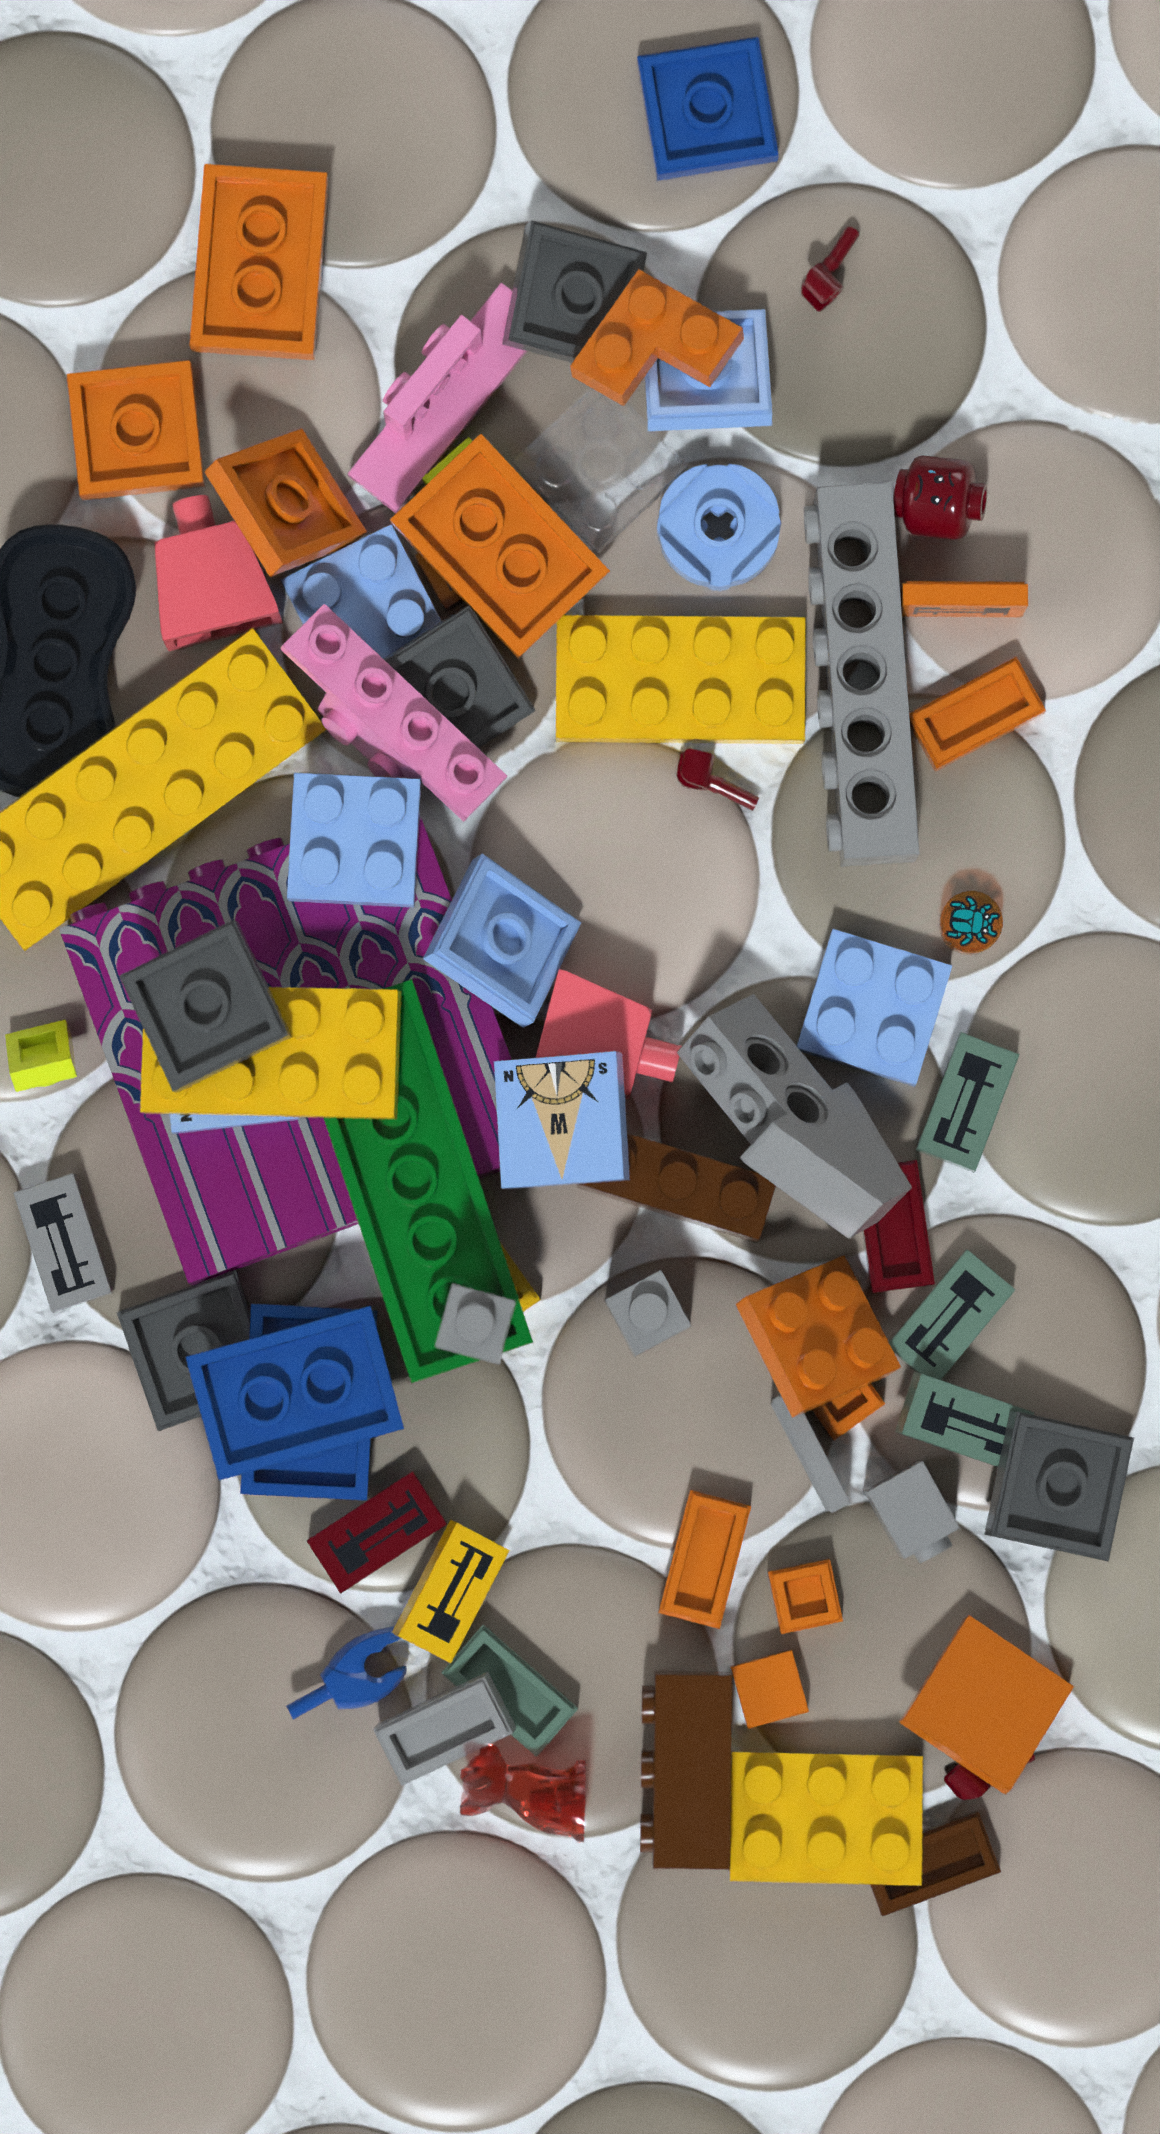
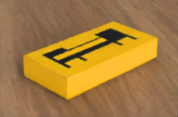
M450 1519L392 1633L452 1663L510 1550Z

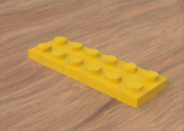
M253 628L248 629L0 811V920L24 951L67 921L72 913L83 909L326 730L320 719Z

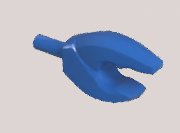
M395 1626L364 1633L339 1649L329 1661L328 1666H325L320 1673L324 1685L286 1705L292 1719H296L330 1699L334 1701L338 1709H357L374 1704L388 1696L406 1675L407 1666L395 1668L381 1677L374 1678L365 1671L364 1664L370 1654L381 1652L388 1644L401 1639L392 1633Z

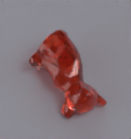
M489 1744L481 1748L479 1755L473 1757L466 1767L460 1770L463 1791L467 1795V1798L460 1804L459 1813L461 1815H480L489 1811L493 1806L504 1803L522 1820L534 1828L549 1834L573 1838L577 1843H584L586 1760L577 1759L572 1767L564 1770L551 1769L534 1763L510 1766L504 1761L499 1748Z

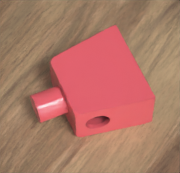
M208 495L191 496L173 503L180 534L155 542L160 631L168 651L242 634L250 628L258 630L282 624L277 603L254 551L236 522L232 521L216 525Z
M558 969L535 1058L613 1051L621 1052L623 1057L625 1099H630L637 1073L673 1082L679 1061L677 1051L682 1046L646 1037L652 1016V1010L568 971Z

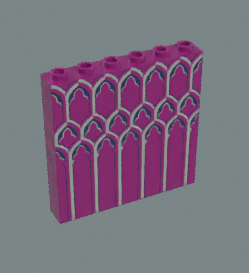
M419 816L414 908L288 901L287 885L290 843L284 845L282 838H274L247 849L249 859L225 867L223 859L204 863L188 871L189 881L170 888H166L164 881L142 886L129 893L131 902L111 910L107 909L105 903L85 907L70 915L73 924L59 928L188 1284H198L359 1224L324 1118L299 1117L300 1120L173 1134L171 1132L170 1114H144L140 1112L143 1026L119 975L232 920H236L239 923L268 987L384 989L412 979L478 1178L482 1179L500 1172L494 1061L511 1060L492 1006L423 960L452 899L421 816Z

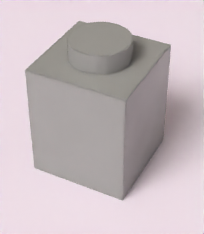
M662 1270L605 1299V1303L634 1357L691 1327Z
M452 1284L435 1347L500 1365L516 1302Z
M916 1461L863 1491L900 1558L906 1559L914 1554L918 1562L922 1563L952 1546L947 1535L960 1529L923 1461Z

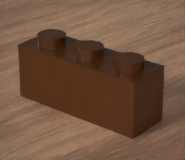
M627 1133L630 1180L577 1184L579 1189L754 1243L760 1240L776 1188L773 1183L759 1173Z
M654 1671V1685H642L641 1724H654L653 1750L641 1749V1788H653V1814H640V1853H652L653 1869L730 1870L732 1674L730 1672Z

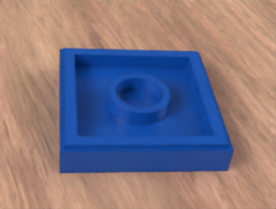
M759 37L637 56V67L657 181L778 162L779 154Z

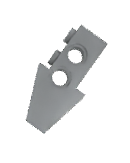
M754 994L708 1016L677 1051L679 1057L751 1144L740 1157L741 1160L848 1239L879 1222L912 1188L855 1091L847 1082L832 1090Z

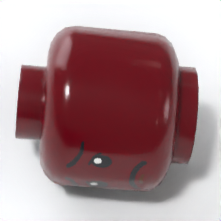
M918 456L912 461L908 469H900L898 472L894 490L895 518L903 519L905 529L912 535L961 539L967 534L972 520L983 521L987 505V484L977 483L974 466L969 461Z

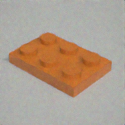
M204 164L189 344L192 352L315 360L329 184L327 172Z
M482 434L477 436L390 519V523L517 658L521 657L610 572Z

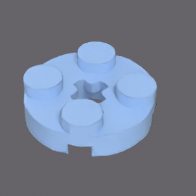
M729 463L728 466L719 464L695 466L677 477L668 487L661 500L656 532L662 554L676 573L695 585L706 586L714 591H724L732 586L744 584L758 576L767 567L776 552L781 527L777 499L769 485L759 475L744 466ZM711 512L713 515L720 517L725 512H728L734 518L730 524V530L734 535L727 540L720 536L714 540L708 538L705 535L708 525L703 519L704 516Z

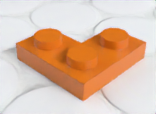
M638 269L570 365L572 377L622 406L627 403L658 358L706 386L711 387L744 340L743 328Z

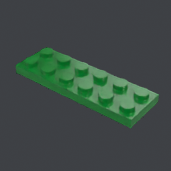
M411 979L384 988L386 990L401 991L397 1119L324 1118L411 1383H415L481 1361L435 1347L452 1284L516 1302L503 1353L531 1344L533 1340Z

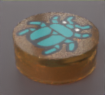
M965 891L953 896L946 903L939 917V931L943 941L953 951L963 955H977L988 950L999 938L1003 927V917L997 903L990 896L978 891Z

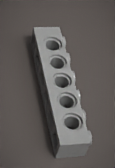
M892 482L817 487L814 506H804V531L806 544L817 543L819 567L808 568L810 604H821L823 628L813 629V655L815 666H826L828 690H817L819 728L830 727L832 752H822L821 755L824 790L835 789L837 813L826 814L828 851H839L840 867L915 862L920 852ZM843 540H856L865 547L868 559L858 566H847L837 559L834 547ZM856 600L863 602L872 613V621L861 628L850 627L841 620L838 608L847 601ZM852 662H865L874 669L877 682L874 686L865 690L855 689L845 681L843 669ZM857 723L871 724L881 735V745L870 752L859 751L850 744L847 736L848 729ZM863 784L875 785L884 793L886 807L875 814L863 813L854 805L852 791Z

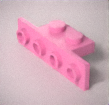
M503 283L497 287L471 321L460 315L451 328L442 324L435 330L421 352L427 358L412 376L403 372L386 392L383 398V402L388 405L383 411L386 426L347 473L348 477L394 513H397L423 482L422 478L436 466L527 352L502 344L512 296V290Z
M323 604L282 645L281 650L326 692L317 709V712L323 716L322 723L325 729L341 744L349 745L351 743L369 760L367 762L368 767L375 777L421 779V782L463 822L507 778V775L326 604Z

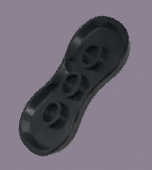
M61 524L32 526L18 531L7 539L0 548V791L15 797L22 796L116 727L108 695V669L113 649L130 619L134 607L136 583L132 566L124 551L108 537L92 530Z

